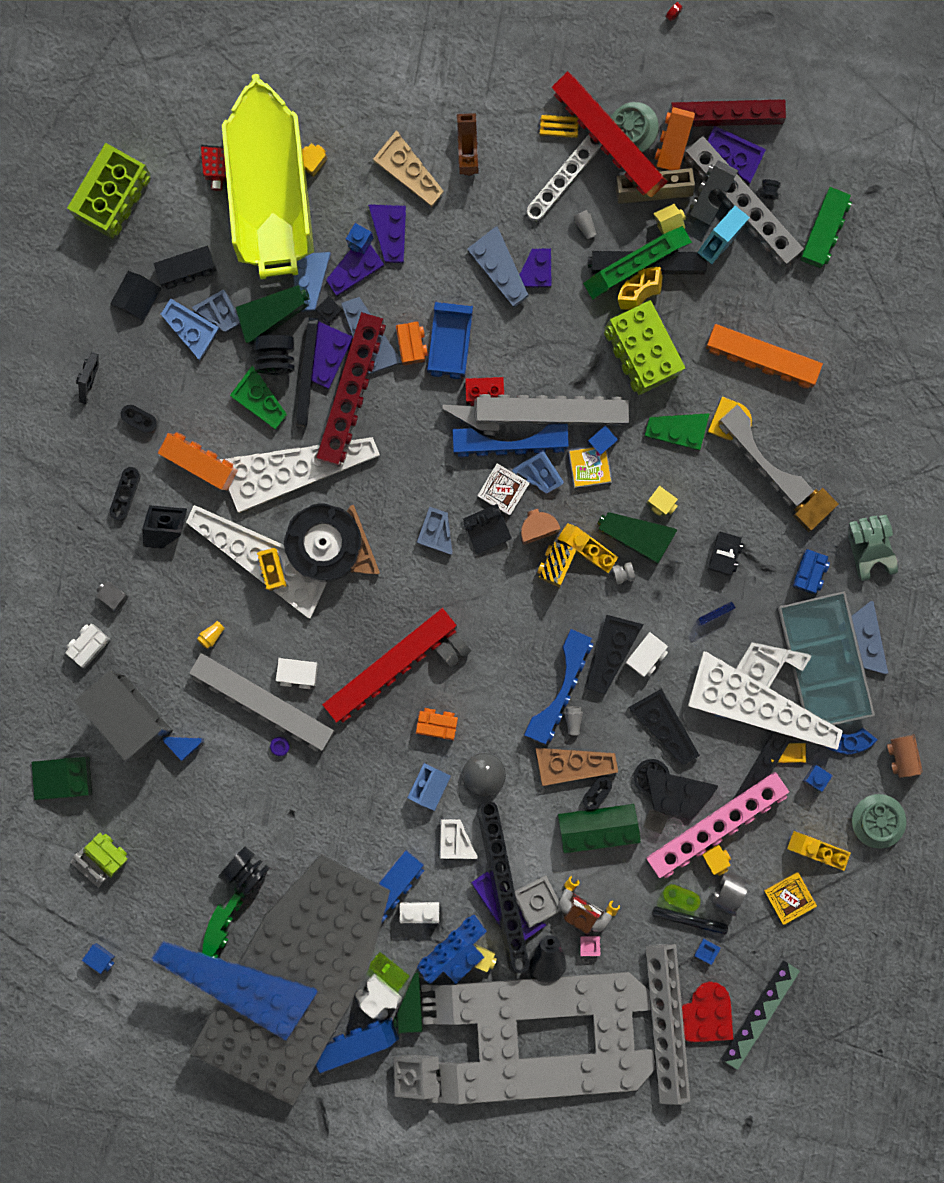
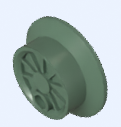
M640 102L624 104L611 116L613 121L641 152L646 151L655 142L659 131V122L655 112L646 104Z
M874 794L862 799L857 804L852 815V827L857 838L865 845L879 849L887 848L897 843L903 836L906 829V815L902 806L894 798L883 794Z

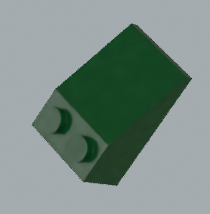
M89 756L31 762L34 800L92 795Z

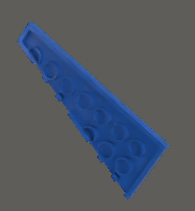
M162 941L152 957V960L284 1040H287L318 992L314 987L304 986L298 982H291L278 976L265 974L262 971L236 963H229L223 961V959H216Z

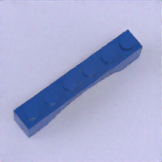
M567 424L547 425L542 431L532 437L512 442L489 439L472 428L453 429L454 455L458 454V457H469V454L476 453L479 457L488 456V453H496L497 456L507 455V452L523 455L526 454V451H534V454H538L542 451L545 452V450H553V453L565 452L564 449L569 447Z
M570 629L562 647L566 663L562 688L549 707L531 718L524 734L525 736L543 744H546L547 741L551 742L555 734L552 731L554 724H559L563 715L560 713L562 706H567L571 697L567 694L570 688H575L578 681L575 676L578 671L582 672L586 663L583 660L585 653L589 654L593 647L591 637Z

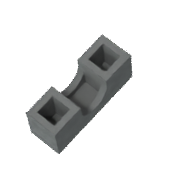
M719 160L715 166L711 164L706 173L709 176L707 182L702 181L698 189L701 193L698 198L694 197L690 205L693 208L690 215L710 225L722 204L713 198L712 190L721 189L727 193L738 170Z

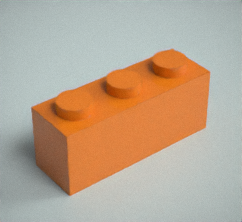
M674 107L671 113H667L665 124H668L666 131H662L660 142H663L661 149H657L655 160H658L657 167L668 170L680 169L695 113Z

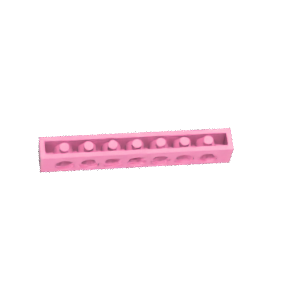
M773 772L646 858L659 878L663 876L667 878L674 873L673 869L680 866L682 868L690 863L689 859L694 855L699 857L707 851L705 848L709 845L715 846L723 841L721 837L727 833L730 836L738 831V826L742 823L747 825L755 819L754 815L761 812L763 814L771 809L770 805L775 801L780 803L787 798L786 794L789 791L778 774ZM770 789L772 797L767 800L763 799V790ZM748 800H755V809H746V802ZM734 810L740 813V818L737 821H732L729 818L730 813ZM717 821H721L724 824V828L720 832L713 829V825ZM700 832L707 833L708 839L705 842L697 840V835ZM690 843L692 845L691 851L689 853L682 852V844ZM669 853L676 856V860L672 864L665 862V856Z

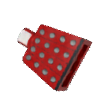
M201 145L203 176L206 180H212L211 190L222 191L223 181H227L224 146Z

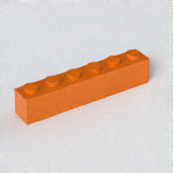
M717 324L714 325L706 345V349H709V353L713 355H725L730 361L744 362L746 367L763 369L762 372L765 374L781 376L780 379L787 382L793 380L798 382L799 386L807 389L814 387L823 365L821 362Z

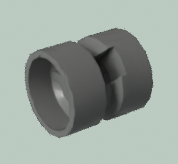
M457 632L448 638V643L443 642L436 648V651L450 668L459 662V657L464 658L471 652Z

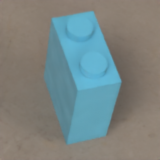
M734 206L713 229L697 253L713 264L733 242L750 217Z

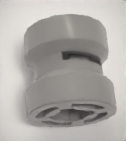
M631 562L625 563L621 567L618 565L612 567L616 585L622 584L624 581H635Z

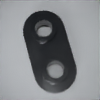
M126 405L121 410L122 420L130 426L144 433H152L156 430L158 423L152 414L134 405ZM130 412H134L133 418H128ZM146 421H151L150 427H145Z

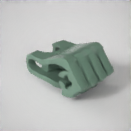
M881 515L879 519L877 516H871L869 521L867 518L859 519V524L857 521L849 523L848 538L857 574L862 582L870 579V570L876 562L883 563L885 570L890 575L898 573L897 559L892 552L889 537L893 536V532L887 515Z

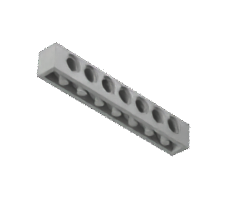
M703 136L689 147L684 154L686 163L690 167H695L698 171V176L703 181H707L709 178L706 173L711 164L715 166L718 160L727 164ZM707 158L709 160V164H702L700 162V159ZM737 174L731 184L734 188L733 193H726L721 189L712 190L715 195H720L723 199V204L728 209L736 206L749 217L751 214L759 216L758 221H753L749 218L745 225L748 227V232L761 241V247L765 251H770L776 264L782 265L785 268L802 253L803 247ZM744 200L746 201L747 206L741 207L738 205L737 201ZM763 228L771 229L772 234L765 235ZM782 242L785 248L778 249L775 243Z
M656 944L646 946L658 1093L660 1104L679 1105L690 1102L677 949L676 944Z

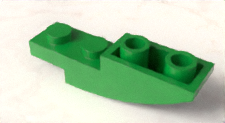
M238 892L234 893L226 907L219 904L212 914L204 936L203 954L217 959L218 955L216 953L218 949H223L229 940L227 935L229 933L223 927L227 928L233 920L230 917L234 910L237 912L243 904V901H241L242 897L239 896Z

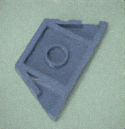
M870 601L852 615L863 666L867 670L888 674L874 602ZM845 622L838 626L839 632L846 630ZM849 638L841 639L843 652L851 649ZM845 658L846 664L855 666L854 661L847 662Z

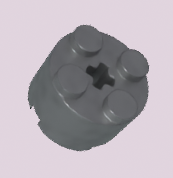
M731 871L729 874L724 873L720 882L723 887L720 892L716 891L712 900L715 903L714 907L736 916L737 913L734 912V909L740 908L748 888H745L746 883L750 885L751 881Z

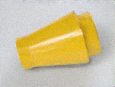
M216 621L213 625L199 633L197 640L206 649L213 647L225 628Z

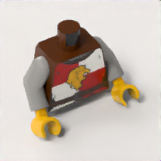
M572 876L569 877L564 883L566 889L563 891L559 902L564 920L587 934L591 931H603L612 919V916L617 914L620 905L618 908H613L611 906L613 901H610L606 912L602 911L572 892L579 885V880L573 884L571 882Z

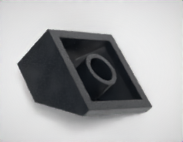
M149 505L142 529L143 547L163 549L180 537L187 508Z

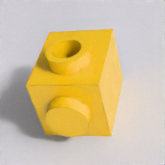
M311 143L308 147L305 146L302 152L305 171L314 177L327 161L325 149L320 145L315 146Z
M718 844L702 854L713 875L717 874L720 876L728 871L727 867L731 866L729 863L731 858L726 849L722 851Z

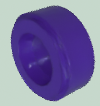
M277 737L272 740L270 749L274 755L284 756L289 752L290 744L287 739Z

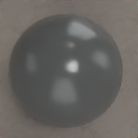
M480 753L474 755L466 762L463 768V781L467 789L473 794L483 797L491 796L497 793L504 785L506 771L503 763L496 756Z

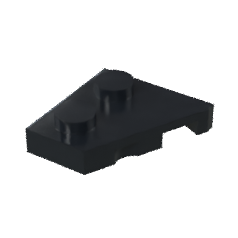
M91 352L89 358H86L83 363L84 370L82 374L79 373L77 376L76 384H78L79 403L87 404L88 402L87 391L89 387L92 388L99 367V354Z

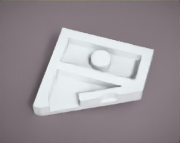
M440 819L439 858L477 859V854L470 843L471 841L464 830L461 820Z

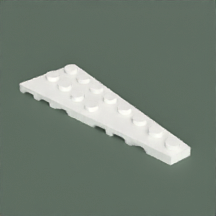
M373 437L351 440L350 445L347 444L345 452H347L346 460L340 464V467L317 460L316 457L320 445L225 459L233 463V467L238 470L229 487L238 513L380 456ZM341 442L331 443L330 447L338 449Z
M193 506L186 523L264 584L265 578L262 574L261 563H259L257 553L276 548L286 587L273 591L311 619L327 582L313 580L297 572L289 562L283 544L198 506Z
M703 651L688 707L836 750L838 749L843 732L841 729L817 717L810 711L798 706L791 700L779 695L777 692L748 677L708 652Z

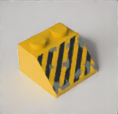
M554 542L553 546L549 545L545 556H548L545 563L541 562L537 571L540 574L539 579L560 588L576 549Z

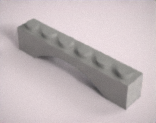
M738 405L734 406L718 421L720 423L719 428L726 435L729 433L733 437L731 440L738 449L742 448L746 452L744 456L749 462H755L759 467L757 468L758 472L764 478L767 476L771 480L770 485L772 488L784 495L782 498L789 506H798L814 491L801 476L785 473L771 465L763 457L754 442L750 418Z

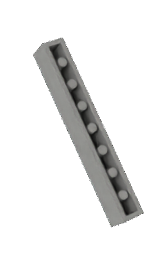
M481 394L474 400V423L625 426L629 423V400H623V397H612L611 400H604V397L601 396L593 397V399H585V396H575L574 399H567V396H555V399H548V396L539 395L536 398H529L528 395H518L517 398H510V395H498V398H491L489 394Z
M202 653L189 672L193 675L192 679L200 684L203 682L209 684L208 689L217 694L221 691L226 694L225 699L234 704L236 701L243 704L241 708L249 713H252V711L260 714L258 718L267 723L269 720L276 723L275 728L284 733L288 730L293 733L292 738L299 742L305 740L309 743L308 747L316 752L319 749L324 751L335 730Z

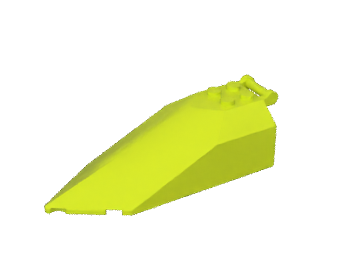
M253 74L251 76L252 81L248 86H245L232 107L230 117L223 122L222 133L232 244L238 262L259 266L260 279L262 280L270 276L299 275L297 261L313 253L314 245L298 116L294 111L291 112L285 102L267 83L260 79L258 74ZM291 262V266L265 269V265Z

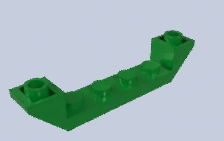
M683 226L663 234L604 268L583 284L592 300L608 292L611 287L670 253L679 251L691 244L692 241Z

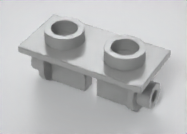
M82 848L79 853L77 852L73 856L70 863L99 888L109 876L83 853L84 848Z

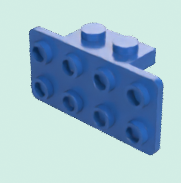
M475 915L466 918L459 928L449 934L447 939L438 944L428 956L421 959L417 968L424 979L431 983L442 972H445L457 983L484 958L483 954L473 944L486 933V929Z

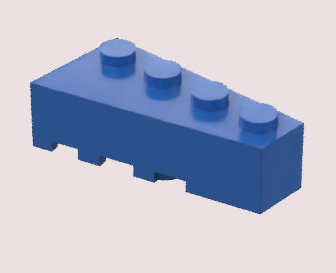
M391 1017L380 1022L378 1020L374 1021L362 1029L361 1027L350 1031L348 1035L340 1034L335 1036L333 1041L327 1043L316 1063L319 1073L389 1048L399 1039Z

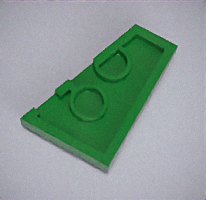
M252 365L230 394V397L277 430L287 414L260 375L255 372V368Z
M710 413L649 417L644 437L700 451Z

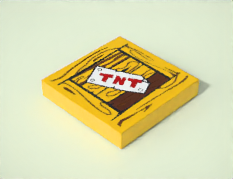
M798 872L764 890L783 925L817 907Z

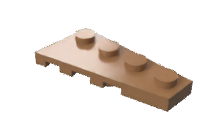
M535 748L542 786L618 773L615 753Z

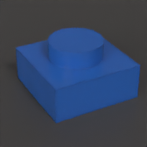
M703 938L694 956L712 965L721 948Z

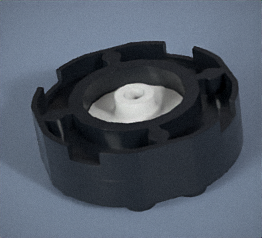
M325 503L313 504L296 513L289 522L284 538L285 553L294 569L302 576L320 582H332L350 573L357 565L363 546L361 531L354 518L344 509ZM325 540L326 544L322 546L321 541Z

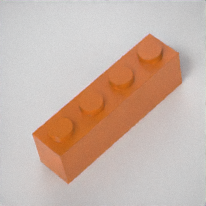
M178 432L167 434L158 454L221 490L229 489L238 471L233 467V463L225 459L221 461L217 458L218 455L210 450H207V452L202 450L200 444L191 441V443L186 441V437Z

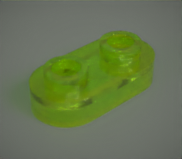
M669 884L663 890V898L672 905L687 911H695L700 906V897L695 892L675 884ZM671 890L676 892L674 897L669 896ZM693 898V904L688 905L687 899Z

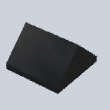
M128 271L110 304L144 322L162 288L144 276Z

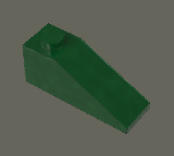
M415 971L399 1008L398 1016H394L395 1028H398L399 1033L422 1032L423 1030L419 971Z

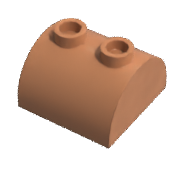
M538 509L532 510L527 513L528 518L523 523L521 540L523 545L559 533L560 526L552 515L539 512Z
M915 734L890 739L891 743L887 745L889 754L894 755L895 762L892 763L893 773L898 774L899 778L921 774L923 770Z

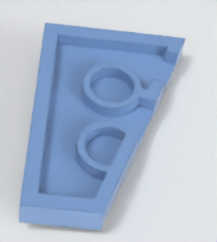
M171 298L161 313V316L200 361L220 328Z

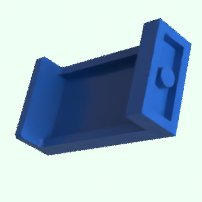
M435 302L427 373H431V376L442 377L443 374L450 375L449 378L452 379L465 377L473 306Z

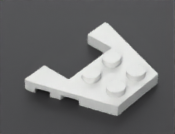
M751 642L736 669L769 688L785 661L803 671L811 655Z

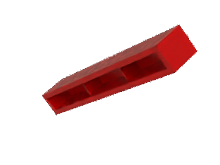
M567 71L551 87L556 92L554 94L556 99L560 103L564 101L567 104L565 109L572 116L575 114L579 118L577 122L583 129L587 127L591 131L589 136L595 142L599 140L602 144L600 148L606 155L611 154L614 157L612 162L619 169L623 167L626 171L624 175L630 182L635 181L638 184L636 189L643 196L647 194L652 198L668 182L571 73Z
M441 608L322 705L337 723L339 721L344 723L351 717L350 713L354 709L359 711L366 705L365 700L370 696L374 699L381 693L380 688L385 684L388 687L396 681L395 676L400 672L403 675L412 668L410 666L411 663L415 660L417 663L427 656L425 654L426 651L430 648L432 651L442 644L440 642L441 639L445 636L448 639L456 633L455 628L457 625L446 611Z

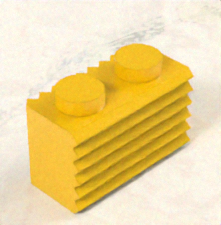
M271 548L259 551L257 555L259 563H261L263 577L265 578L266 589L272 591L286 587L277 549Z

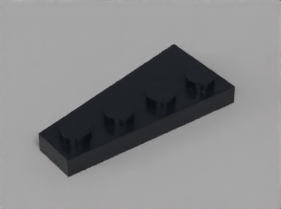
M606 615L587 686L588 690L606 694L644 624Z

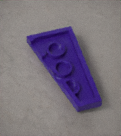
M485 872L470 884L500 927L490 874ZM499 884V889L502 892H506V888ZM508 901L503 903L504 910L510 911L511 904ZM519 910L525 940L546 926L541 921L528 928ZM509 920L507 928L511 931L514 930L515 924ZM516 940L511 941L513 947L519 945Z

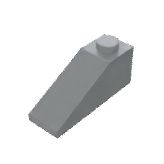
M443 405V412L474 430L483 433L484 436H495V433L499 434V424L474 423L473 406Z

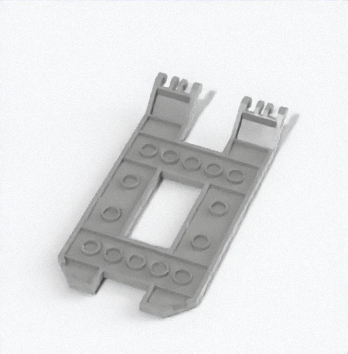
M629 972L563 976L552 983H543L535 978L465 984L420 985L421 992L435 991V997L421 998V1003L435 1002V1005L421 1006V1011L436 1010V1017H423L422 1024L458 1025L477 1023L479 1062H439L440 1076H436V1080L440 1081L439 1089H441V1095L428 1098L427 1103L466 1104L635 1091L640 1088L655 1070L654 1049H634L632 1012L651 1010L650 990ZM593 1015L595 1053L519 1059L516 1020Z

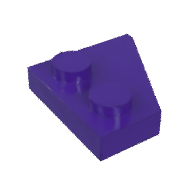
M551 248L531 250L519 274L525 288L552 286Z

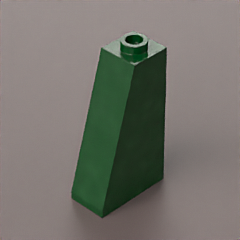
M297 285L235 307L246 343L254 345V338L269 335L309 306L308 300H310L307 289Z
M610 512L606 516L602 514L597 523L600 526L598 528L599 532L655 564L659 563L677 532V529Z

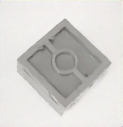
M412 1054L394 1057L395 1097L415 1099L439 1097V1083L436 1080V1071L439 1070V1057Z

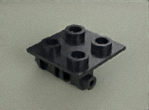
M498 504L463 518L464 527L470 535L477 554L512 539Z

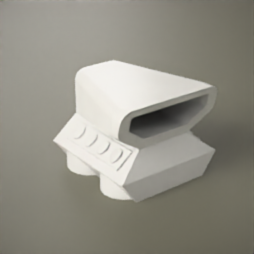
M375 973L367 981L368 990L360 989L355 994L361 1009L370 1017L384 1020L388 1016L387 1008H397L398 1004L402 1001V997Z

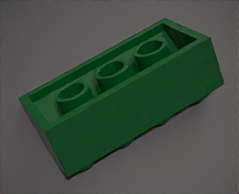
M634 804L558 814L563 853L641 843Z

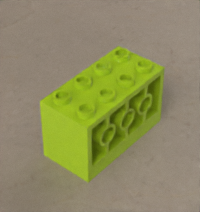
M105 143L67 209L74 218L113 239L115 235L118 236L121 232L123 221L127 220L131 215V208L134 203L139 201L141 197L140 192L143 187H147L151 174L145 164Z

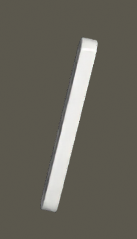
M589 135L584 139L527 208V216L530 220L539 221L601 149V143L598 145L592 144ZM579 151H588L589 157L581 159L578 156ZM569 164H574L577 167V171L573 174L568 173L566 167ZM556 179H563L565 185L562 188L556 187L554 185ZM544 193H550V194H552V196H553L552 201H550V202H545V201H543V199H542L543 194H544ZM538 207L541 210V214L537 217L530 214L531 208Z

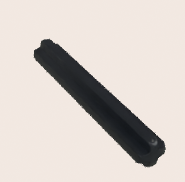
M654 907L652 916L724 935L728 931V925L660 907Z

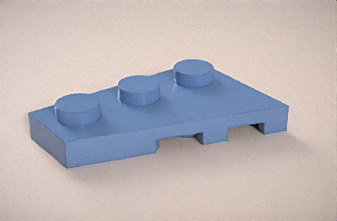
M331 252L311 253L297 261L299 275H294V286L300 285L307 289L310 300H308L309 306L301 312L316 311Z

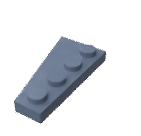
M360 297L341 303L353 337L361 312L370 314ZM370 331L364 334L366 340H371L374 337V333ZM380 335L379 337L380 349L378 354L374 353L373 361H375L373 371L369 372L368 375L402 363L385 335ZM367 350L359 352L360 358H366L369 354Z

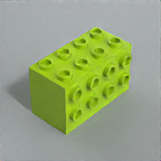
M651 300L610 319L604 328L606 339L611 341L614 346V355L616 358H620L622 370L625 375L629 376L631 388L634 392L637 391L638 395L678 377L685 370V366Z

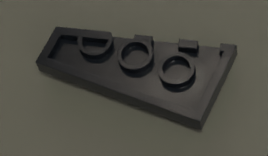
M662 688L628 707L682 765L700 756Z

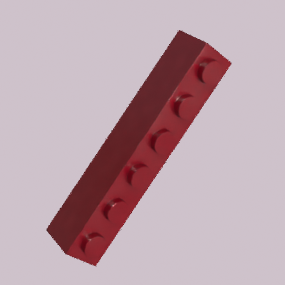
M785 99L671 102L670 113L673 107L695 113L692 127L783 124L786 119Z

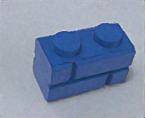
M806 549L792 587L815 594L817 590L820 591L824 580H821L823 572L827 573L830 562L827 561L828 556Z

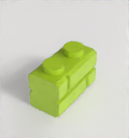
M98 833L84 847L83 853L112 878L127 862V853L121 847L116 848L112 844L113 840L107 834L102 835Z

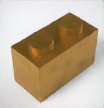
M821 488L819 491L815 489L808 496L810 500L806 504L801 502L794 509L796 513L793 517L808 532L812 531L838 505L824 488Z

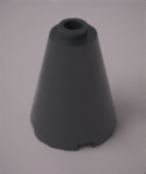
M553 935L544 936L528 958V970L538 981L552 983L559 980L565 973L566 959L559 939Z

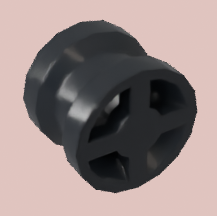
M762 180L763 190L760 192V197L769 200L778 199V189L781 183L776 180Z

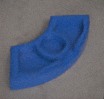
M861 728L856 733L850 735L842 734L837 750L824 747L840 754H854L868 749L878 739L864 728Z

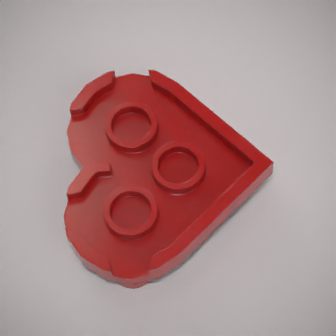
M708 981L701 983L693 992L691 1002L682 1005L685 1040L691 1042L733 1040L731 1000L728 991L717 982Z

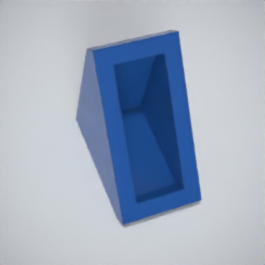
M163 737V741L181 761H184L204 743V738Z

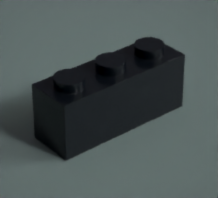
M208 245L153 263L160 285L166 289L175 288L181 282H193L196 277H209L213 275V272L217 271Z

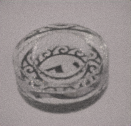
M670 818L665 822L664 830L667 835L678 837L683 833L684 825L680 819Z

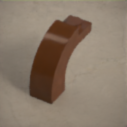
M476 113L457 114L459 174L466 176L479 174Z

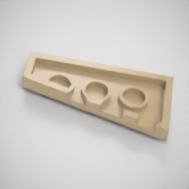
M396 130L373 158V161L425 203L433 207L444 191Z

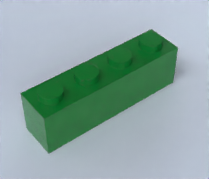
M829 187L800 261L820 269L824 264H828L831 254L828 252L831 246H835L838 236H835L838 229H842L845 219L842 218L844 212L848 213L852 204L849 201L850 194Z

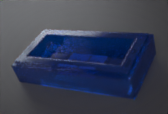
M730 602L698 618L697 622L699 626L704 625L732 611L736 607L733 602Z

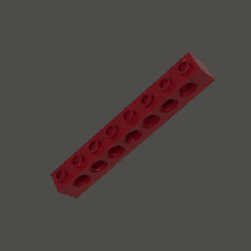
M363 312L360 314L316 457L318 461L340 467V464L346 460L347 452H345L347 444L350 445L353 436L350 433L351 428L357 424L358 416L356 412L358 408L361 409L364 397H361L362 392L368 388L370 379H367L369 372L373 371L375 361H373L374 353L378 354L381 345L378 340L380 335H384L386 329L383 318ZM366 332H373L374 337L371 340L364 338ZM361 350L369 352L366 358H360L358 353ZM361 368L363 373L360 376H354L353 370ZM350 386L358 388L357 392L353 395L347 393V389ZM345 404L352 406L351 411L348 413L341 411L342 406ZM339 422H344L346 428L343 431L336 430V425ZM332 441H340V447L332 449L330 447Z

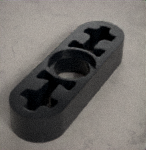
M127 467L122 472L109 510L110 516L117 521H122L127 517L140 481V473L134 467ZM132 471L136 475V478H132L130 481L133 488L123 485L124 482L128 484L129 478L126 475L127 473L131 474ZM122 489L130 491L129 498L122 499L120 497ZM117 500L123 503H127L126 506L122 504L121 510L123 511V515L119 514L118 517H116V513H114V510L119 509L120 504L117 503Z

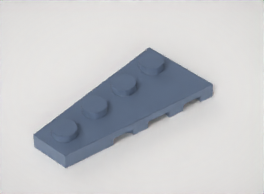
M497 226L467 249L514 308L529 297Z

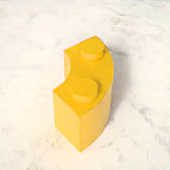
M661 267L643 269L624 283L618 295L620 309L631 310L641 305L646 298L661 293L663 280Z

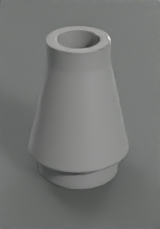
M585 210L574 216V223L587 240L597 235L591 213L589 214Z
M579 706L566 707L564 714L568 734L579 735L583 711H581Z

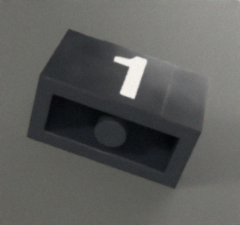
M721 531L718 532L707 570L728 576L732 575V572L735 573L738 566L736 557L737 554H741L744 543H741L742 538Z

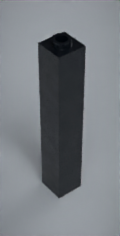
M592 251L591 257H588V268H591V274H597L634 251ZM672 252L646 268L661 267L662 274L705 275L707 260L697 252Z

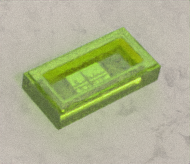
M379 952L370 963L369 969L397 991L410 977L407 972L382 952Z

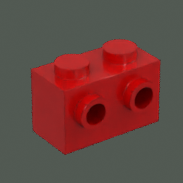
M504 377L465 378L466 404H470V406L474 407V400L481 394H489L491 398H498V395H504Z

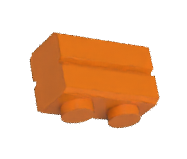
M419 322L396 325L402 365L425 362L424 357L428 356L426 345H422L421 338L425 337L423 326L419 327Z
M424 708V711L419 712L416 734L454 740L458 717H454L455 713L443 711V715L435 714L436 710Z

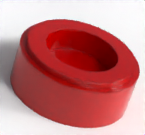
M678 2L675 3L666 13L665 17L669 21H673L680 14L683 6Z

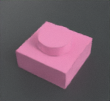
M580 936V956H600V936Z

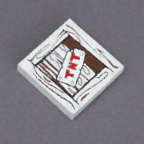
M496 464L477 497L492 506L498 504L500 510L510 516L530 483L503 466Z

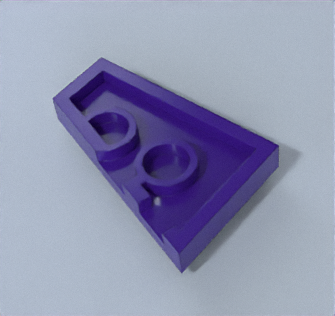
M714 126L708 142L729 166L738 170L737 174L750 185L766 149Z
M368 204L385 263H404L406 206Z
M371 244L365 254L356 253L350 249L326 281L335 295L339 296L382 268L384 264Z
M319 321L312 382L330 390L353 337Z

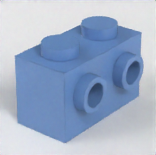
M424 763L408 795V799L435 811L451 776Z

